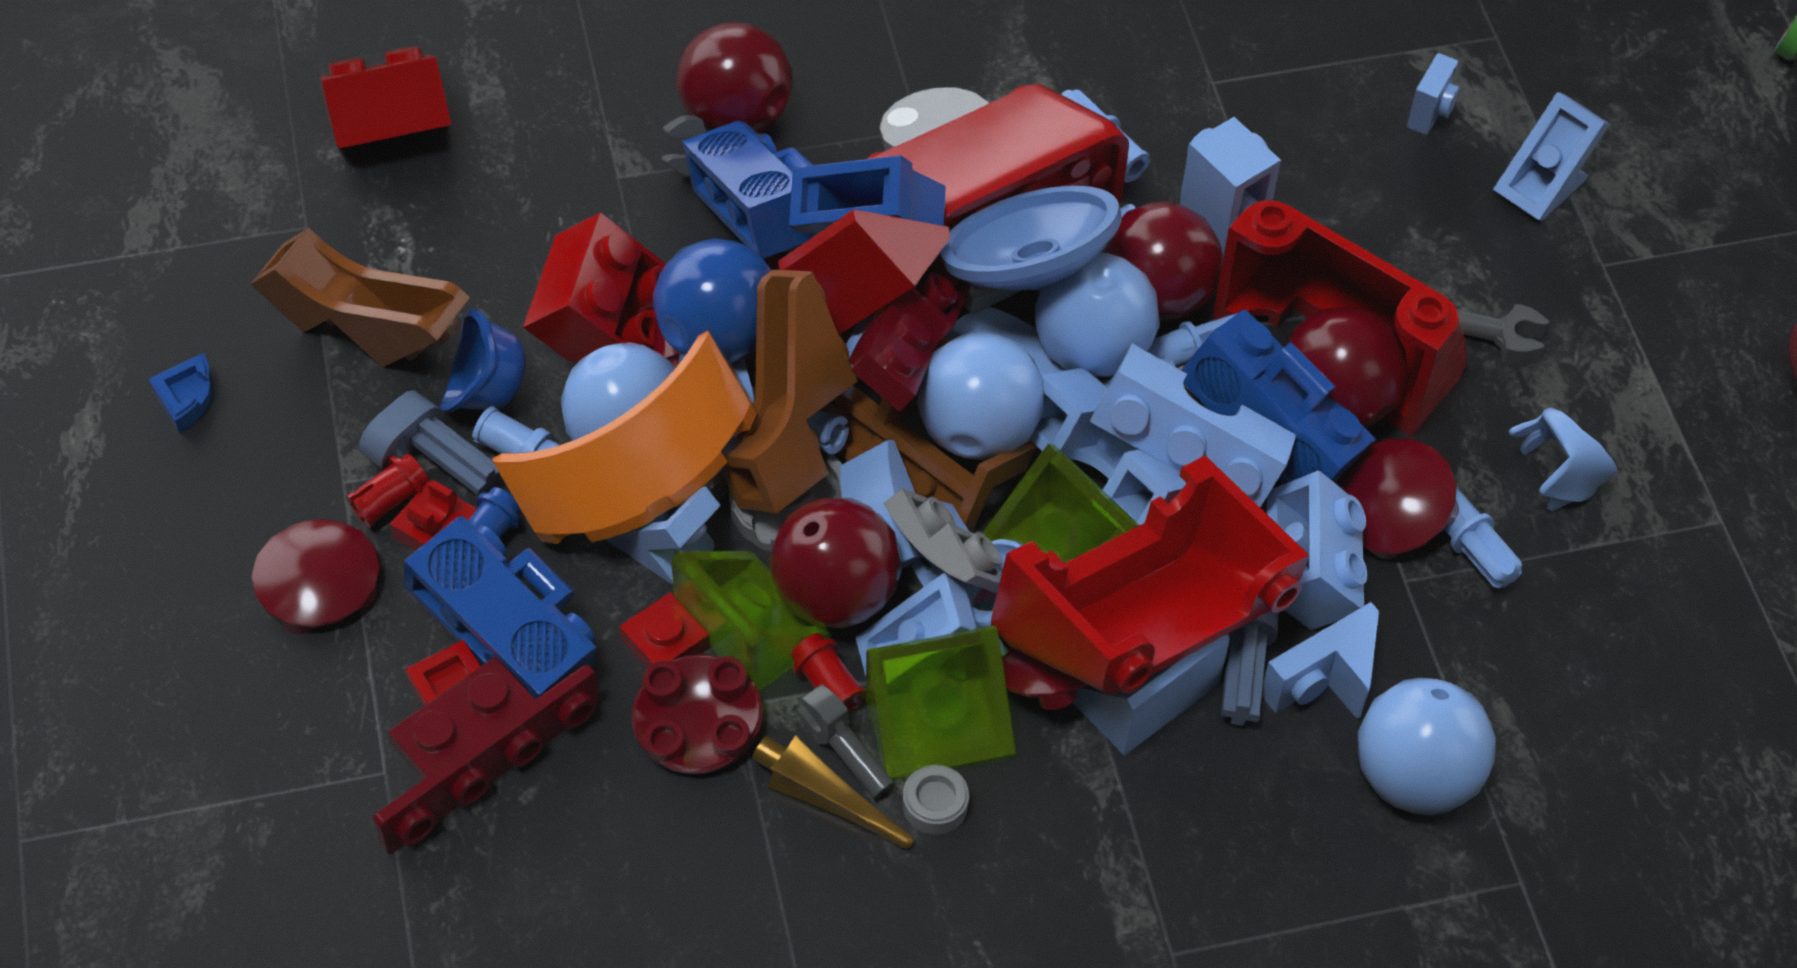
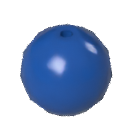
M713 238L681 248L660 272L653 293V308L662 336L671 347L684 357L697 339V336L707 330L731 364L753 356L756 352L757 286L761 278L771 271L770 267L748 246L732 240Z

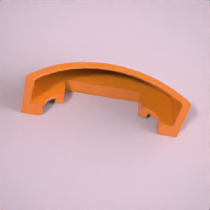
M707 330L697 336V339L682 361L654 391L614 421L590 434L556 447L526 453H501L492 458V461L541 542L558 544L567 535L585 533L591 542H596L642 527L669 509L679 506L696 493L728 462L722 454L723 448L732 437L750 430L757 411L741 378Z

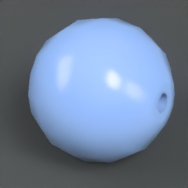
M1099 253L1076 273L1063 280L1046 285L1041 290L1035 303L1038 338L1048 356L1066 370L1082 368L1089 371L1094 377L1114 375L1131 344L1148 352L1160 326L1156 291L1146 274L1124 258L1109 253Z
M981 332L961 335L933 353L917 394L919 413L930 437L939 446L954 455L965 459L986 461L1001 453H1010L1027 443L1042 417L1045 404L1042 375L1030 354L1023 347L1008 338Z
M632 342L604 346L585 356L572 368L561 396L562 413L567 435L574 441L614 421L645 399L673 372L675 367L662 354L644 345Z
M1414 678L1403 680L1373 700L1358 730L1360 767L1370 786L1380 798L1392 806L1414 814H1442L1464 804L1479 794L1495 762L1496 738L1491 721L1483 706L1471 693L1455 684L1439 679Z

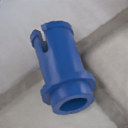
M493 487L489 493H481L477 497L476 504L478 508L468 520L476 529L481 525L488 527L501 540L508 529L515 530L521 524L519 514L522 511L513 495L501 488Z

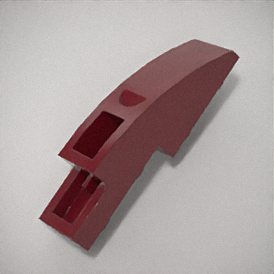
M941 253L937 255L913 288L876 311L848 359L853 365L851 371L899 412L916 396L938 342L954 327L971 287V284L951 275L946 270Z

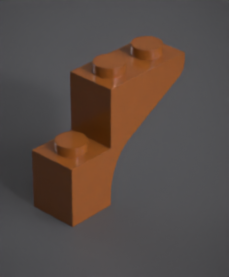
M310 228L284 242L251 282V285L301 331L306 332L324 321L329 326L335 324L381 367L403 357L411 361L430 344H433L436 348L442 346L460 327L462 321L457 317V314L470 298L460 287L449 281L375 270L362 266L337 252Z
M772 270L761 278L757 286L756 385L753 403L757 415L750 430L737 434L722 450V454L728 462L721 468V471L738 508L777 514L829 474L820 453L819 439L809 427L807 419L858 381L856 375L851 371L852 366L848 361V348L839 336L826 305L825 292L811 271Z

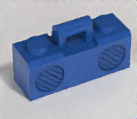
M741 121L727 124L682 141L693 192L746 246L757 253L762 259L804 244L815 236L812 232L800 233L789 226L793 168L813 165L797 149L787 148L777 152L768 134L759 136L749 125Z
M1243 309L1216 328L1181 370L1187 374L1183 384L1210 411L1225 416H1234L1240 406L1244 405L1296 434L1287 465L1278 478L1283 484L1318 470L1336 483L1340 476L1376 440L1360 424L1352 412L1329 398L1326 399L1336 386L1292 342L1283 347L1271 335L1268 328L1258 322L1246 309Z
M462 515L404 560V588L458 642L464 639L474 657L482 665L496 656L535 700L582 666L588 664L593 669L597 647L593 644L596 641L594 633L577 614L570 612L564 616L559 611L573 598L575 591L531 548L525 549L507 564V559L504 557L507 552L499 537L484 525L476 529ZM522 577L526 579L544 599L540 600L520 579Z

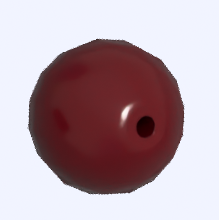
M735 21L706 28L697 34L685 48L678 63L675 78L677 94L687 115H695L704 121V128L707 131L741 121L749 125L757 134L765 132L783 114L789 102L793 86L792 68L780 43L767 32L754 25Z
M1152 202L1127 211L1122 216L1121 224L1113 239L1102 251V253H1109L1124 258L1146 274L1156 291L1160 322L1179 321L1197 313L1218 288L1223 262L1220 241L1205 217L1177 202Z
M1352 306L1323 309L1306 319L1291 334L1287 345L1292 342L1336 386L1326 399L1329 398L1352 412L1365 429L1383 419L1400 402L1408 380L1406 349L1395 329L1376 313Z
M820 498L802 505L791 513L779 528L769 558L771 578L776 592L788 610L819 628H847L867 622L884 609L892 598L903 567L900 547L894 530L881 514L869 505L853 498Z

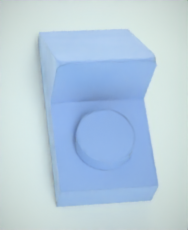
M1557 92L1493 190L1536 219L1543 221L1587 179L1588 175L1580 169L1610 124L1565 94Z
M702 487L682 504L669 509L654 518L652 522L606 540L667 582L679 585L713 551L715 544L706 532L707 526L705 522L721 505L707 487Z
M944 572L855 637L869 691L880 694L957 679L965 674L958 646L977 634L978 630L962 580Z
M1371 602L1268 662L1263 681L1262 697L1275 713L1296 701L1299 705L1311 702L1329 685L1357 719L1361 717L1370 689L1379 615L1378 609Z

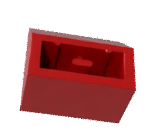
M413 46L384 52L386 60L384 64L366 67L362 57L328 64L330 75L320 76L319 80L337 149L452 125L436 56L430 54L422 56L421 47Z
M600 212L555 235L523 328L563 358L573 362L581 361L585 356L601 347L617 343L632 342L653 350L656 317L653 308V293L659 274L666 263Z

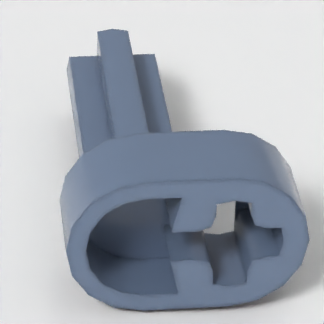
M415 390L405 392L369 423L359 441L360 453L382 470L389 466L388 458L394 455L400 458L406 453L412 456L419 450L477 496L481 493H489L495 487V482L501 477L493 461L441 422V409Z
M1269 611L1228 634L1230 640L1227 650L1221 716L1230 717L1231 724L1244 726L1245 720L1258 722L1260 719L1266 648L1277 639L1279 613Z

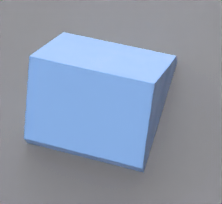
M1227 634L1150 675L1142 686L1131 693L1120 691L1115 694H1106L1086 685L1077 690V697L1072 703L1125 756L1220 684L1230 637Z

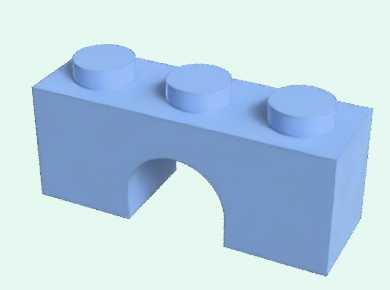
M1131 344L1089 422L1179 472L1182 466L1206 455L1248 497L1261 507L1287 465L1296 434L1244 405L1240 406L1234 416H1225L1206 409L1186 392L1183 385L1187 375L1185 372Z
M1076 368L1041 374L1045 394L1044 412L1030 440L1054 462L1066 459L1078 460L1091 465L1103 473L1109 480L1098 497L1097 502L1128 531L1145 523L1152 500L1161 496L1167 503H1170L1180 493L1186 482L1179 476V471L1089 422L1107 388L1089 371Z

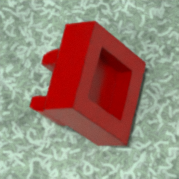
M435 480L428 481L422 487V491L416 494L390 523L392 536L397 541L417 551L456 518L463 515L469 520L477 508L458 498L456 492Z

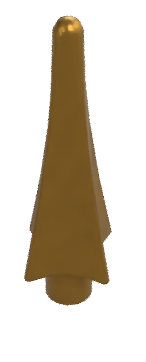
M795 735L788 748L783 747L768 736L764 737L757 746L752 758L769 768L773 773L768 788L843 817L902 848L909 849L913 846L914 839L911 834L858 794L797 735Z

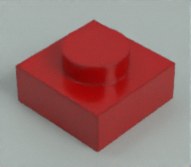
M671 592L619 626L621 641L646 668L658 661L671 662L679 657L701 654L710 648L709 633Z
M463 639L405 670L409 684L422 705L425 706L481 666Z

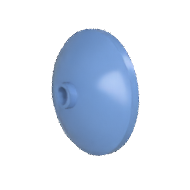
M1060 186L1035 190L1001 200L970 215L949 232L950 239L940 253L946 270L966 283L1000 290L1018 291L1029 289L1038 291L1042 290L1046 285L1071 276L1096 257L1116 234L1122 220L1121 211L1117 199L1111 193L1095 187Z

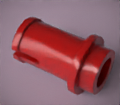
M409 453L400 458L394 455L388 458L389 466L357 490L345 496L353 512L368 528L373 527L375 522L409 497H414L420 493L422 487L429 481L423 468Z
M821 633L812 634L803 639L792 650L790 657L795 662L792 670L796 676L806 677L814 689L821 684L826 686L843 702L849 714L861 705L862 702L860 700L865 699L868 692L863 686H860L836 654L838 651L837 643L833 639H825Z

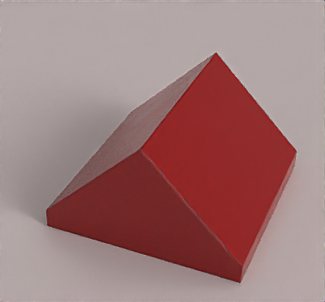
M853 209L778 261L779 270L813 272L816 281L825 292L826 305L840 335L913 288L949 241V228L942 225Z

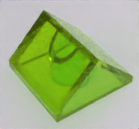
M1047 444L982 534L991 542L1007 539L1024 545L1033 541L1044 553L1053 550L1065 563L1139 526V524L1057 446Z
M678 551L671 560L674 596L709 633L710 647L719 657L731 656L744 664L747 671L746 675L754 681L758 691L793 667L795 662L790 657V654L803 639L815 633H821L825 639H829L832 635L826 628H819L788 610L776 592L770 569L752 551Z
M996 626L866 650L865 690L868 692L866 701L884 770L890 778L910 775L916 770L929 765L951 767L1016 754L998 629Z

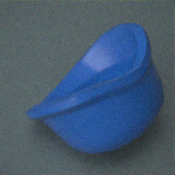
M467 309L462 322L458 348L450 378L439 408L445 412H454L458 409L484 412L491 406L501 410L508 405L520 389L525 374L526 355L521 340L508 330L489 321L480 310Z

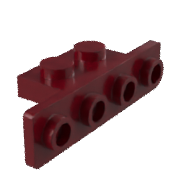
M495 656L389 730L388 735L391 745L422 781L373 816L378 840L383 849L388 854H392L403 845H413L421 841L432 831L439 819L459 805L467 806L478 800L486 792L492 781L512 767H522L528 764L539 754L546 742L563 730L577 728L586 722L600 703L598 680L595 671L586 664L535 700Z

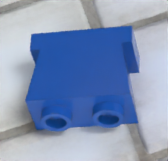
M902 155L793 168L789 226L800 233L812 232L814 235H817L853 209L944 226L946 186L913 170V163Z

